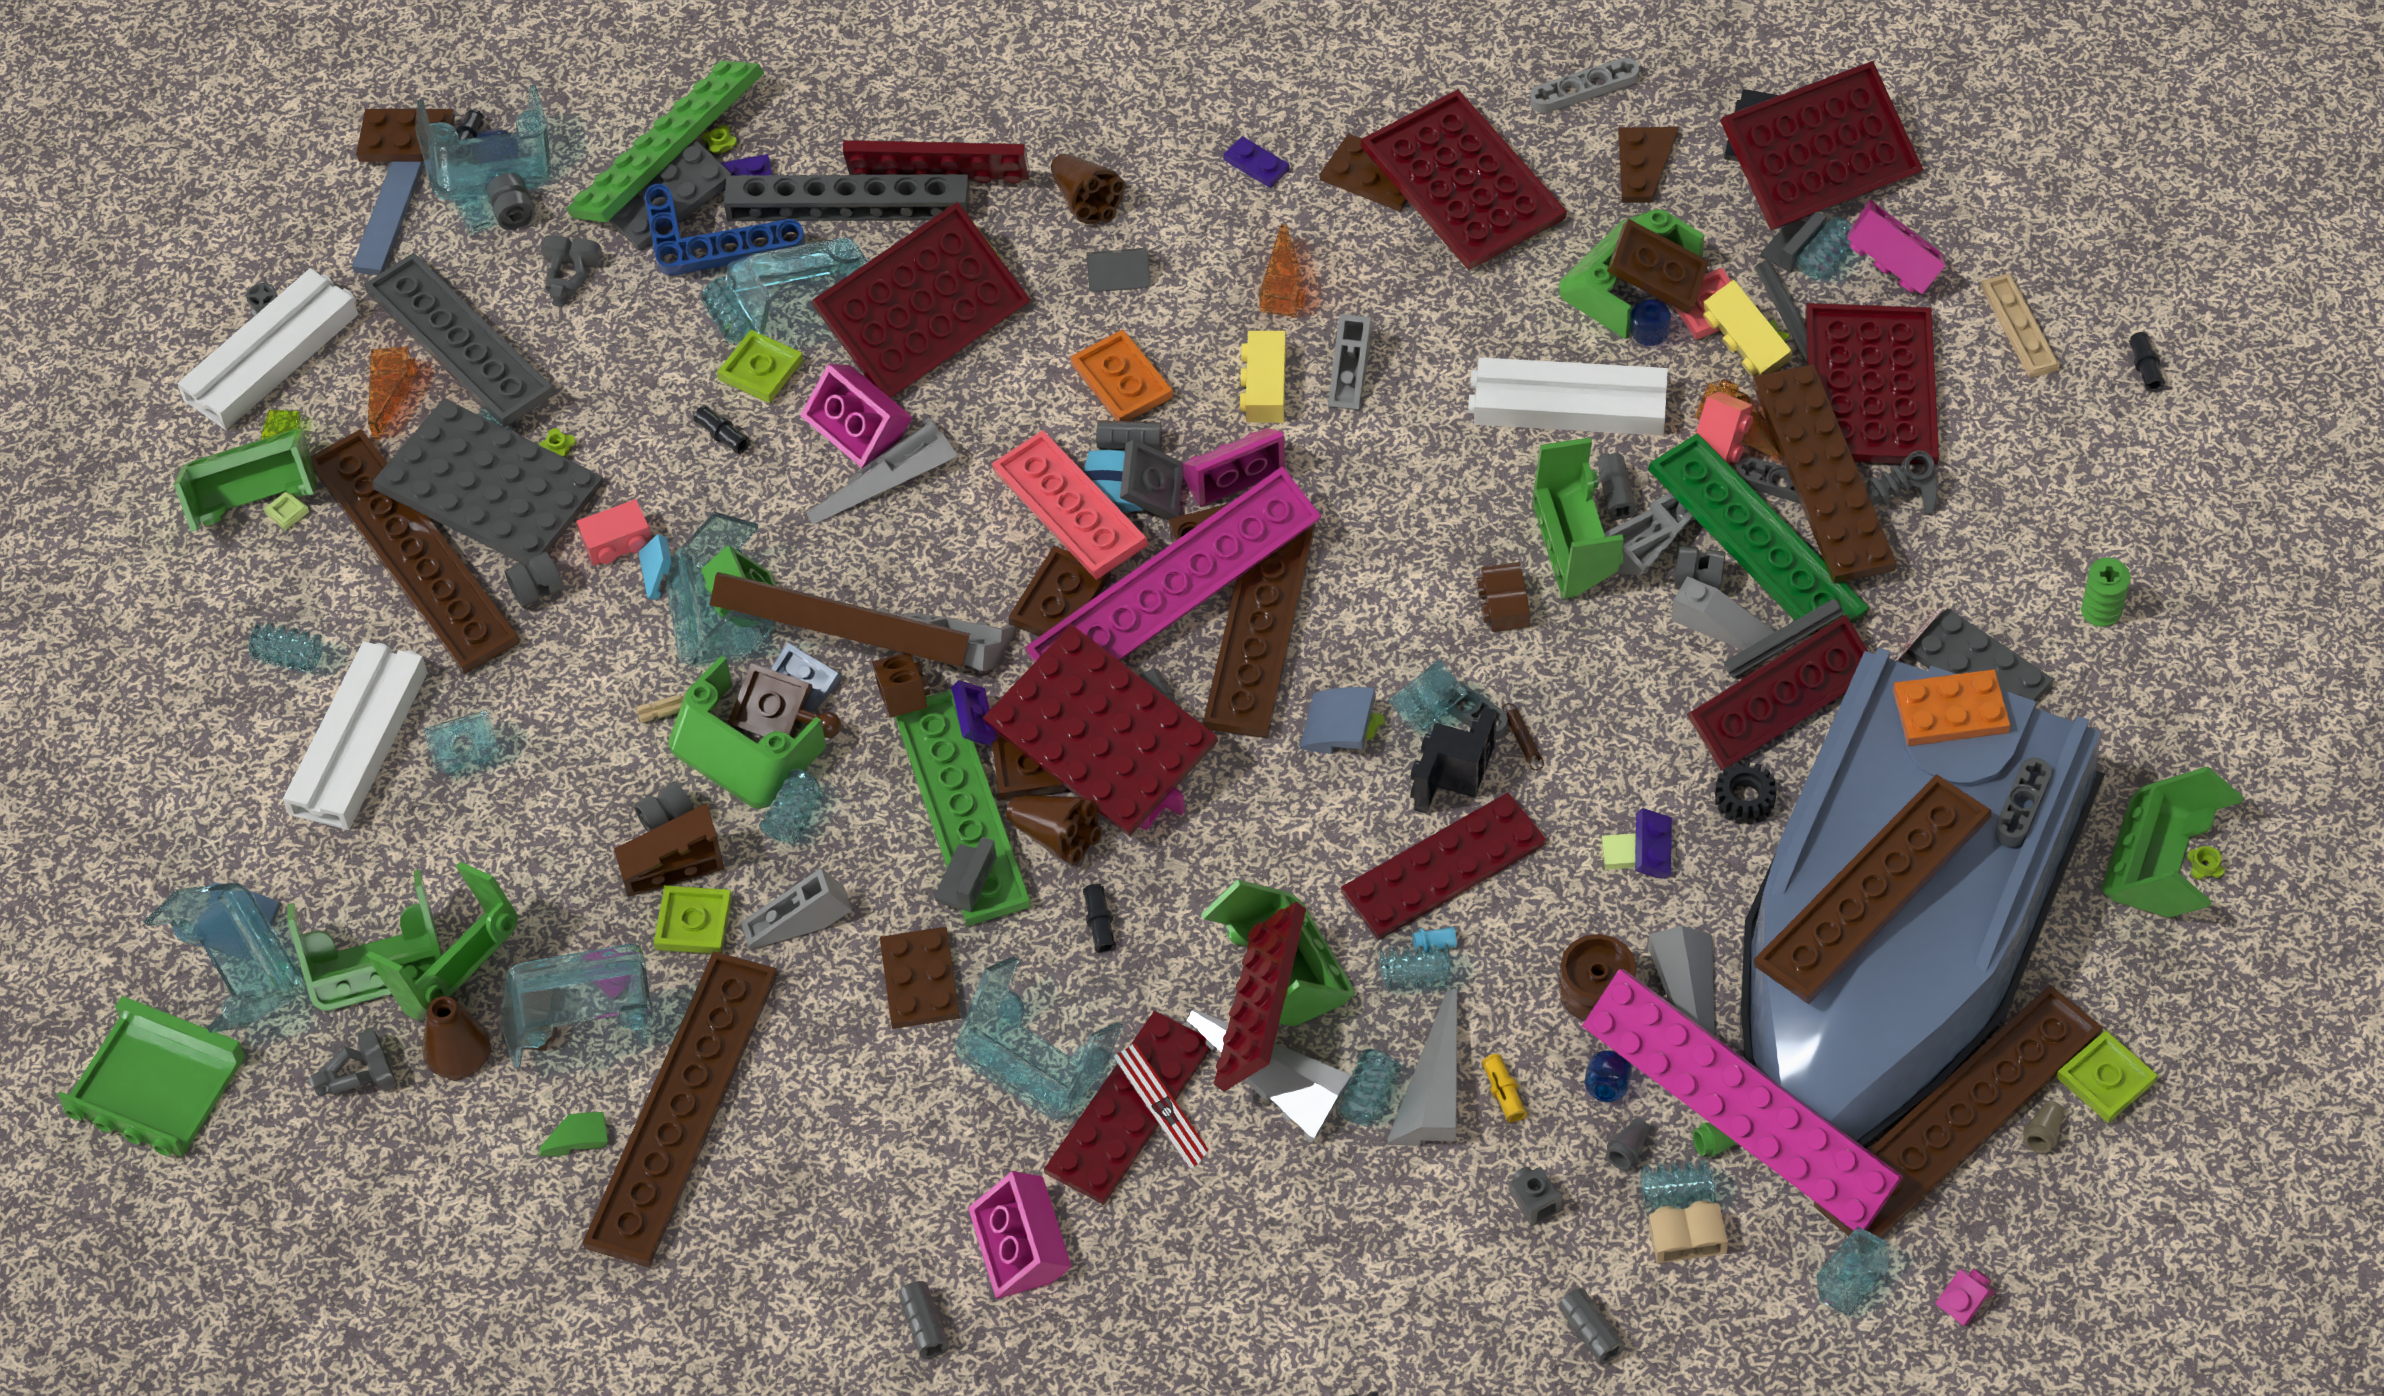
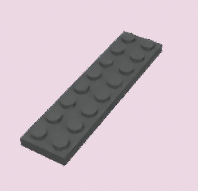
M414 252L364 283L366 292L504 428L555 395L553 386Z

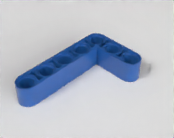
M654 184L645 192V203L655 257L659 270L665 275H678L794 254L802 250L805 245L802 225L793 219L680 238L674 201L670 189L663 184ZM663 197L667 199V202L662 206L652 204L655 198ZM664 225L673 228L666 235H661L657 232ZM793 232L798 235V238L795 241L788 242L783 239V236ZM758 238L768 240V243L763 247L753 245V242ZM729 243H734L738 246L731 253L723 250V247ZM697 249L708 251L705 257L696 258L693 256V252ZM668 254L678 256L677 260L673 263L662 261Z

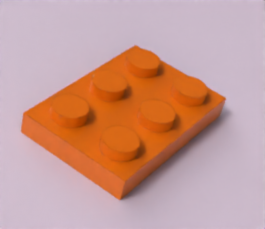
M1123 329L1070 356L1071 365L1116 421L1132 420L1173 398L1172 388Z
M1995 669L1894 682L1893 693L1907 746L2009 733L2011 725Z

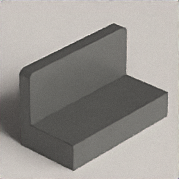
M1817 211L1807 222L1801 219L1785 225L1761 251V257L1790 273L1825 234L1827 216Z
M1148 248L1086 252L1089 290L1091 292L1150 286Z
M981 837L977 848L963 844L958 845L934 895L936 902L972 912L997 859L994 840Z

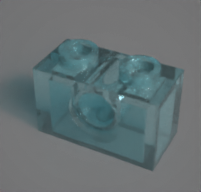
M1438 659L1388 701L1406 724L1418 734L1467 695L1468 692L1449 668Z
M487 710L423 728L436 771L443 769L444 773L454 772L463 768L462 763L475 760L476 764L488 762L495 758L494 754L500 752ZM460 736H466L472 740V744L469 749L459 751L453 746L455 739Z
M1857 1226L1816 1275L1819 1300L1850 1317L1890 1269L1888 1242Z

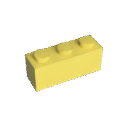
M1735 280L1729 282L1704 301L1705 313L1703 316L1713 329L1717 327L1724 334L1722 340L1732 353L1737 351L1744 359L1741 363L1750 376L1773 373L1792 360V350Z
M1248 331V343H1242L1241 360L1242 362H1247V368H1241V387H1246V393H1240V412H1246V422L1284 423L1285 331Z

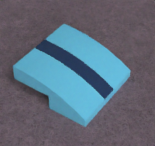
M1089 451L1084 473L1122 513L1142 511L1143 508L1120 498L1125 451Z

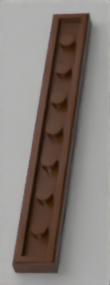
M717 572L715 575L710 600L711 606L960 667L964 665L971 634L722 572Z

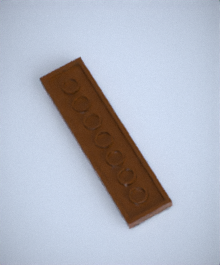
M1814 364L1754 376L1753 388L1833 584L1895 571L1897 562Z
M1316 523L1237 578L1203 719V725L1209 730L1268 738Z
M1936 774L1754 958L1755 967L1801 1000L1810 1004L1992 817L1991 809Z

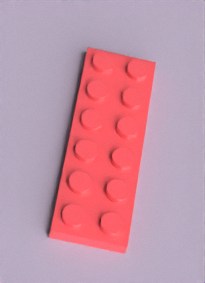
M1044 430L991 463L994 472L1096 580L1148 546V541L1144 534Z

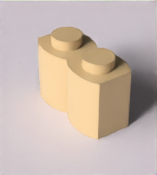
M1703 1200L1694 1202L1685 1209L1663 1206L1656 1209L1654 1213L1649 1214V1230L1657 1264L1727 1253L1728 1240L1720 1204Z

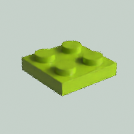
M751 329L719 368L717 377L718 380L770 403L804 361L803 353Z
M664 885L653 943L655 950L712 954L715 951L722 953L732 901L731 890Z
M2105 1030L2058 1070L2056 1078L2103 1120L2109 1123L2155 1084L2158 1075Z

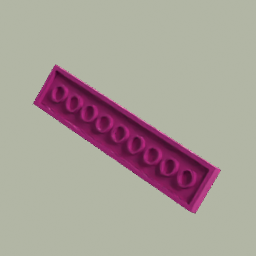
M1282 466L1025 647V651L1035 663L1072 624L1121 661L1318 522L1321 515Z
M1624 969L1618 970L1582 1025L1583 1028L1859 1235L1865 1234L1903 1178L1893 1168Z

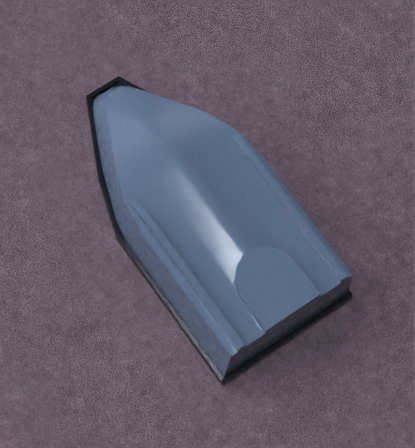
M1879 647L1876 654L1865 651L1780 838L1773 860L1745 919L1740 1027L1744 1059L1864 1148H1868L1895 1127L1977 1052L2005 1022L2105 776V773L2097 771L2101 732L2088 727L2089 719L2077 715L2074 722L2035 708L2036 701L2002 689L2000 690L2011 725L2009 733L1907 746L1893 693L1894 682L1955 675V673L1932 665L1926 671L1889 659L1890 651ZM2029 758L2043 759L2051 767V778L2026 839L2019 846H2005L1997 840L1995 831L1998 818L2022 763ZM2033 772L2030 775L2028 785L2034 787L2036 778L2040 773ZM1936 774L1991 809L1992 817L1810 1004L1801 1000L1755 967L1754 958ZM2019 796L2014 799L2015 804L2021 808H2029L2033 805L2032 800L2025 796ZM2013 817L2012 824L2007 829L2009 833H2013L2017 829L2019 819Z

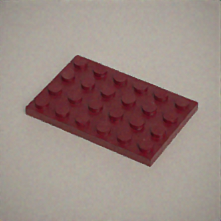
M1873 61L1728 114L1720 119L1771 231L1809 217L1817 211L1822 212L1902 181L1924 170Z
M1459 89L1361 139L1360 147L1468 270L1566 219L1567 210Z
M957 201L814 298L811 304L864 376L889 398H893L1023 308L1031 299Z
M1806 303L1807 365L1814 364L1854 462L1901 464L1912 452L1924 451L1932 457L1934 465H1938L1939 443L1932 307ZM1912 459L1910 464H1923V462L1918 459Z
M1072 624L983 717L986 725L1075 795L1096 802V811L1129 837L1218 742L1217 735Z

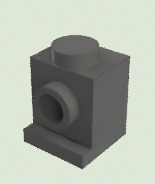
M1541 1166L1534 1170L1530 1167H1524L1513 1175V1180L1510 1181V1195L1530 1226L1562 1211V1195L1559 1191H1556ZM1535 1187L1539 1188V1190L1533 1191L1531 1189Z

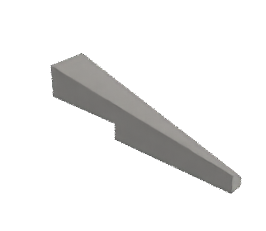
M927 418L922 422V428L911 435L906 434L900 439V443L880 454L850 477L848 485L838 492L832 491L826 496V500L805 513L811 522L816 524L958 457V455L930 418Z
M1671 493L1653 501L1648 511L1604 533L1605 537L1622 534L1624 538L1622 548L1624 561L1622 565H1619V570L1616 573L1641 576L1692 520L1693 516Z
M880 608L879 610H877V611L889 613V609H882V608ZM912 612L904 615L889 613L971 633L964 665L980 671L997 668L1017 631V627L1011 625L997 628L988 626V622L979 621L977 624L957 620V618Z
M1678 926L1649 934L1648 949L1670 1004L1715 1036L1713 939L1711 934L1685 926Z
M1452 989L1445 993L1389 1134L1388 1145L1421 1146V1141H1456L1457 989Z
M1193 1009L1185 1025L1188 1028L1194 1026L1207 1039L1206 1045L1210 1049L1214 1050L1217 1048L1222 1053L1224 1045L1222 1040L1229 1023ZM1274 1043L1270 1064L1244 1081L1264 1100L1269 1097L1283 1110L1282 1117L1288 1122L1293 1120L1305 1131L1304 1137L1313 1143L1326 1123L1331 1111L1345 1092L1352 1075Z

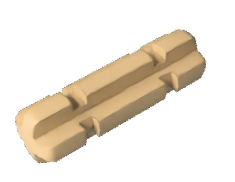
M686 692L683 696L678 694L654 701L652 705L647 703L638 706L637 713L640 722L644 723L654 720V717L657 716L662 718L679 713Z

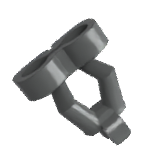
M553 235L544 237L541 252L543 257L550 262L547 269L545 288L553 299L552 304L554 306L563 307L567 296L574 295L576 290L588 278L585 267H596L599 264L602 248L597 242L574 238L573 242H571L567 237ZM573 263L576 274L569 280L559 278L561 264Z
M373 1027L358 1034L360 1051L344 1046L326 1065L322 1066L323 1071L314 1073L309 1077L310 1084L318 1096L333 1092L335 1096L370 1082H374L377 1087L385 1092L398 1086L382 1044ZM349 1059L368 1064V1071L339 1077L337 1074Z

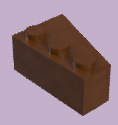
M707 803L614 848L628 897L661 888L664 885L668 886L725 869Z

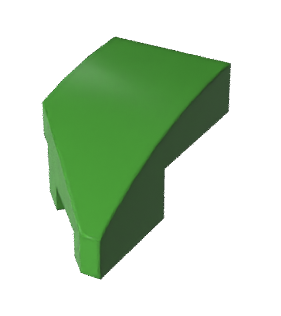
M604 1112L568 1114L541 1145L538 1151L539 1156L568 1155L571 1149H598L606 1147L608 1139Z

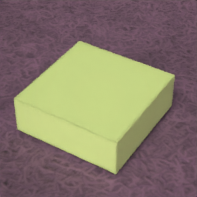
M284 492L265 507L264 512L286 531L309 513V509L293 494Z
M1635 833L1602 836L1601 842L1605 870L1635 868Z

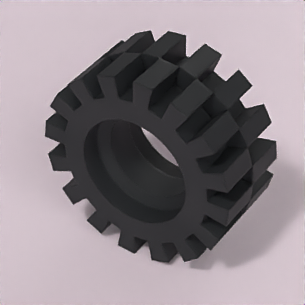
M1744 761V767H1740L1739 762L1733 763L1732 770L1727 766L1723 769V774H1719L1716 782L1715 804L1718 805V811L1720 814L1726 812L1725 818L1729 821L1732 817H1736V824H1741L1742 819L1747 820V825L1753 824L1754 818H1756L1758 823L1763 821L1764 815L1768 817L1775 805L1777 786H1775L1774 776L1770 777V771L1767 768L1761 772L1760 764L1756 763L1755 767L1751 768L1748 761ZM1742 785L1751 786L1757 791L1758 797L1754 800L1744 801L1736 798L1733 795V791Z

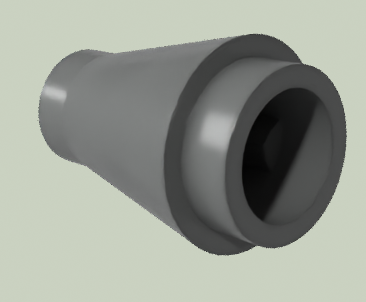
M1633 1119L1630 1125L1608 1142L1606 1151L1608 1161L1616 1168L1622 1170L1635 1166L1638 1163L1646 1138L1651 1131L1650 1126L1642 1119Z

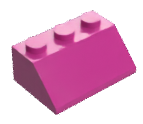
M1869 200L1848 232V240L1851 241L1849 247L1861 256H1864L1866 253L1876 260L1874 265L1887 275L1890 272L1894 273L1900 278L1898 283L1911 293L1917 290L1923 294L1946 265L1942 252L1872 200Z
M828 364L800 414V417L860 468L865 467L880 454L896 444L902 438L913 418L854 367L842 364Z
M1266 428L1259 432L1250 433L1246 437L1230 444H1223L1217 449L1201 456H1194L1182 463L1183 481L1199 507L1256 485L1282 466L1285 469L1283 433L1279 430Z
M1011 1171L968 1207L996 1299L1051 1284L1072 1268L1043 1176Z

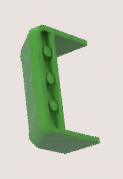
M1656 209L1628 218L1703 258L1705 235L1667 211ZM1628 219L1621 221L1559 283V295L1564 301L1624 339L1630 335L1631 305L1610 293L1615 286L1616 276L1607 272L1622 226Z
M303 429L290 430L189 462L182 466L174 482L175 490L191 532L197 530L201 522H203L204 526L221 521V515L227 509L285 491L287 494L294 493L295 497L314 494L317 485Z
M1590 437L1540 445L1533 490V508L1563 599L1577 597L1618 572L1619 565H1622L1624 561L1622 551L1623 535L1605 537L1593 500L1594 488H1598V475L1596 470L1591 469L1589 464L1592 445Z
M721 655L687 690L669 737L670 750L675 757L749 806L757 809L766 808L774 803L826 748L821 719L815 717L795 739L784 732L775 731L765 735L758 743H755L710 713L717 706L719 699L732 687L727 659Z
M2208 766L2138 789L2129 800L2102 883V892L2114 902L2168 918L2210 907L2212 901L2180 875L2179 870L2189 838L2208 832L2213 826L2216 810L2241 803L2243 796Z
M459 862L456 868L485 913L415 983L403 966L372 951L366 955L404 1013L418 1021L426 1020L428 1007L434 999L441 996L451 997L507 940L517 926V913L494 876L463 862Z
M421 870L414 871L415 889L419 903L408 906L400 916L402 934L341 951L336 950L333 938L324 931H312L303 934L295 904H287L288 925L310 1000L316 1008L329 1011L391 994L366 957L370 951L403 966L414 983L442 956L435 921Z
M1237 879L1201 915L1204 920L1225 924L1229 939L1239 947L1244 946L1248 948L1249 932L1257 923L1265 922L1279 909H1285L1296 901L1302 906L1304 904L1290 892ZM1307 909L1279 1024L1294 1027L1344 1005L1355 995L1351 982Z

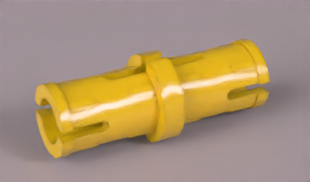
M1497 1053L1485 1057L1481 1065L1491 1083L1490 1092L1494 1099H1498L1506 1122L1513 1123L1526 1118L1527 1111L1517 1093L1518 1084L1514 1078L1510 1077L1502 1055Z

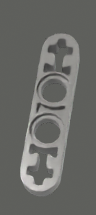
M1621 58L1537 85L1531 90L1530 105L1535 111L1546 113L1631 86L1638 81L1639 65L1631 58ZM1625 69L1626 72H1631V74H1626L1625 72H1621V70ZM1595 78H1602L1606 83L1594 85L1590 81ZM1567 87H1574L1579 91L1575 94H1567L1563 90ZM1543 96L1545 99H1548V101H1544L1542 98L1539 97Z

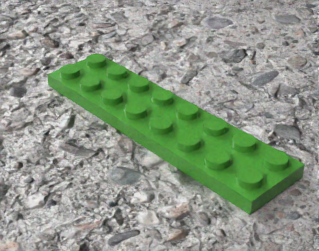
M726 60L714 65L712 72L705 79L695 83L693 90L686 97L677 100L673 105L674 108L669 113L658 118L654 122L652 129L646 134L639 136L626 153L616 157L614 164L607 171L595 177L594 183L587 190L578 193L574 197V202L566 208L570 216L575 219L607 223L764 74L761 66L757 63L731 62Z
M952 690L925 697L928 708L895 716L894 718L946 869L959 844L977 848L981 837L994 840L997 859L972 912L961 910L966 927L1031 908L1026 887L973 741L962 738Z

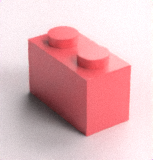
M1719 391L1706 398L1696 434L1698 433L1731 466L1737 463L1743 454L1744 446L1741 443L1744 434L1749 431L1753 421V416L1750 415L1753 405Z
M636 499L576 521L580 538L593 566L600 563H611L617 557L630 552L638 553L641 548L652 540L649 526Z

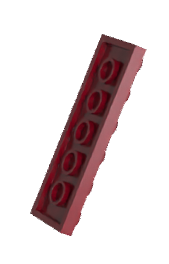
M843 140V154L849 175L968 174V179H974L979 183H989L992 179H1004L1005 182L1011 184L1020 183L1022 180H1029L1030 177L1025 144Z
M1845 614L1686 715L1722 771L1727 766L1729 767L1846 693L1864 652L1869 651Z
M1509 792L1341 886V893L1379 941L1546 845V838Z
M1297 901L1285 909H1279L1265 922L1257 923L1249 932V944L1247 952L1242 959L1243 968L1241 976L1235 987L1237 992L1234 1004L1229 1011L1230 1021L1228 1029L1223 1036L1222 1041L1224 1045L1221 1057L1216 1064L1217 1073L1214 1085L1223 1092L1270 1064L1306 913V908Z
M1155 1010L1130 1044V1046L1133 1044L1138 1046L1175 1101L1211 1050L1206 1045L1207 1039L1202 1034ZM1116 1064L1044 1168L1046 1175L1102 1205L1109 1199L1159 1126V1123L1118 1064Z

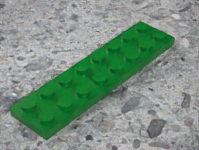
M1698 433L1650 462L1648 471L1794 621L1832 599L1838 601L1843 609V615L1846 614L1852 624L1867 615L1869 607L1844 582L1833 584L1825 562Z

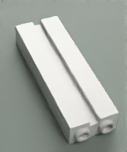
M311 268L308 269L177 383L183 401L227 431L358 315L355 297L349 290L334 286L332 280L325 274L319 275Z
M1479 357L1478 370L1471 371L1470 388L1476 389V394L1469 395L1468 413L1474 414V425L1664 436L1668 368Z
M362 642L283 797L289 815L350 830L428 673L423 656L409 650L405 652L398 650L396 654L385 644Z

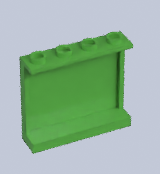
M121 996L115 1005L120 1018L70 1095L59 1091L57 1097L64 1108L63 1112L73 1120L81 1121L82 1118L93 1121L94 1126L103 1132L110 1133L113 1129L122 1133V1136L133 1144L140 1145L141 1142L152 1145V1148L163 1156L169 1157L172 1153L183 1157L246 1056L240 1042Z

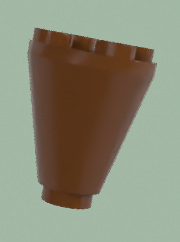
M1060 154L1053 159L1051 163L1053 178L1070 212L1076 219L1086 224H1095L1101 220L1105 223L1110 222L1116 216V210L1123 198V192L1126 187L1125 181L1112 169L1070 154Z
M1023 795L1021 797H1013L1007 806V819L1016 828L1060 860L1072 865H1077L1091 845H1096L1102 835V828L1098 826L1097 804L1084 797Z
M447 996L434 999L428 1007L422 1042L423 1059L433 1073L452 1081L461 1080L480 1070L492 1051L488 1032L474 1016L454 999Z

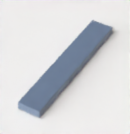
M391 162L352 264L353 272L378 275L385 271L425 162Z

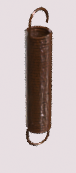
M1511 703L1504 704L1502 707L1503 711L1506 705L1510 704L1515 707V709L1509 710L1506 714L1509 726L1527 762L1530 764L1529 759L1533 756H1536L1538 761L1542 760L1543 764L1539 769L1532 768L1531 764L1530 768L1536 771L1542 769L1544 761L1518 709Z

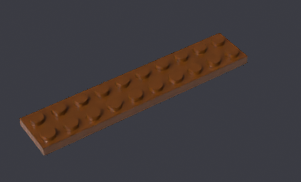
M362 429L311 456L315 475L463 674L468 673L520 643L516 632L429 517L373 489L372 481L388 463Z
M713 951L582 1242L584 1249L650 1268L778 976L776 968Z
M2049 985L1868 1150L1901 1174L1903 1178L1864 1235L1857 1234L1815 1201L1814 1207L1867 1252L2057 1076L2058 1070L2100 1036L2103 1027Z

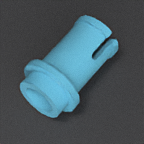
M1453 926L1424 931L1423 928H1420L1418 932L1412 934L1415 953L1422 952V955H1427V951L1457 947L1456 933Z

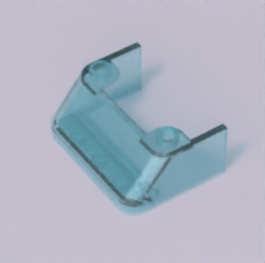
M530 85L527 111L522 112L517 117V132L459 140L456 129L448 123L430 124L424 101L417 100L415 130L432 191L438 198L452 200L488 195L486 191L488 183L496 176L504 173L520 175L524 179L527 189L542 186L549 181L551 177V159L547 122L536 85Z
M836 238L757 253L734 260L727 266L725 279L760 335L765 333L772 302V296L765 286L835 273L837 271L842 279H844L868 261L854 241L849 238Z
M714 511L671 557L672 564L668 575L665 574L677 654L680 662L696 666L715 662L721 655L727 660L745 657L754 651L776 627L775 621L731 610L724 618L721 617L714 606L710 605L711 594L705 587L706 580L701 571L727 545L742 553L741 547L759 529L757 523Z
M226 883L177 889L144 920L147 926L170 923L176 937L182 942L189 944L201 943L228 987L232 996H229L222 1003L223 1013L207 1027L210 1033L247 1027L293 1001L305 989L302 976L254 896L242 884Z
M624 944L522 962L513 966L507 972L500 1024L514 1068L521 1067L523 1048H538L544 1045L551 1037L553 1027L617 1016L622 1027L637 1030L641 1044L648 1042L653 1012L645 958L641 947L637 944Z
M1013 956L984 969L956 1040V1054L962 1063L1048 1118L1058 1119L1068 1114L1105 1071L1123 1024L1116 1022L1090 1034L1087 1043L1076 1049L1073 1058L1066 1055L1020 1025L1025 1012L1024 1004L1016 993L1008 989L1019 959Z

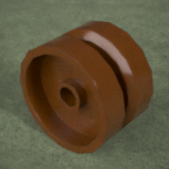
M1594 934L1585 935L1573 941L1563 952L1560 963L1559 993L1562 1004L1570 1014L1585 1021L1619 969L1626 970L1636 978L1635 958L1627 945L1615 937Z

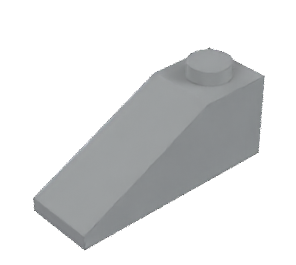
M1339 315L1328 407L1359 410L1372 340L1373 321L1371 317Z
M1688 576L1673 600V622L1741 650L1747 649L1775 632L1717 588Z
M820 868L743 920L741 925L748 947L755 949L825 929L852 911L844 886Z

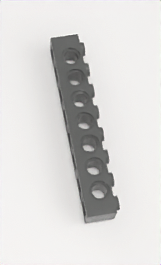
M968 174L739 175L726 177L724 208L727 221H780L786 219L796 221H929L957 201L968 214L970 189Z

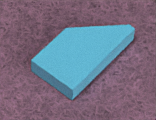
M657 534L638 551L647 598L651 600L660 598L659 586L663 574L668 575L672 564L667 537Z

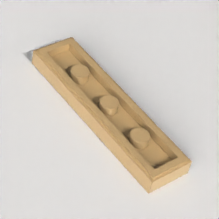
M2008 273L1982 280L1980 286L2029 378L2059 371L2060 365L2011 274Z

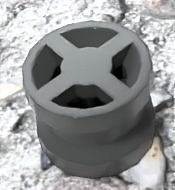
M259 283L247 291L246 299L253 316L257 315L277 297V292L273 285Z

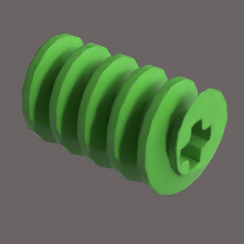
M2111 557L2100 558L2090 566L2081 612L2087 622L2094 626H2111L2118 622L2122 616L2131 576L2126 565L2118 559Z

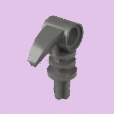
M1915 451L1902 461L1899 468L1893 465L1890 467L1891 473L1888 474L1883 471L1880 480L1874 476L1869 478V487L1866 488L1872 505L1875 506L1881 502L1884 506H1887L1891 503L1890 495L1898 497L1900 489L1907 491L1911 487H1918L1921 491L1925 514L1933 513L1937 498V482L1933 470L1934 461L1927 452ZM1912 459H1918L1923 462L1925 471L1922 475H1916L1910 470L1909 465Z

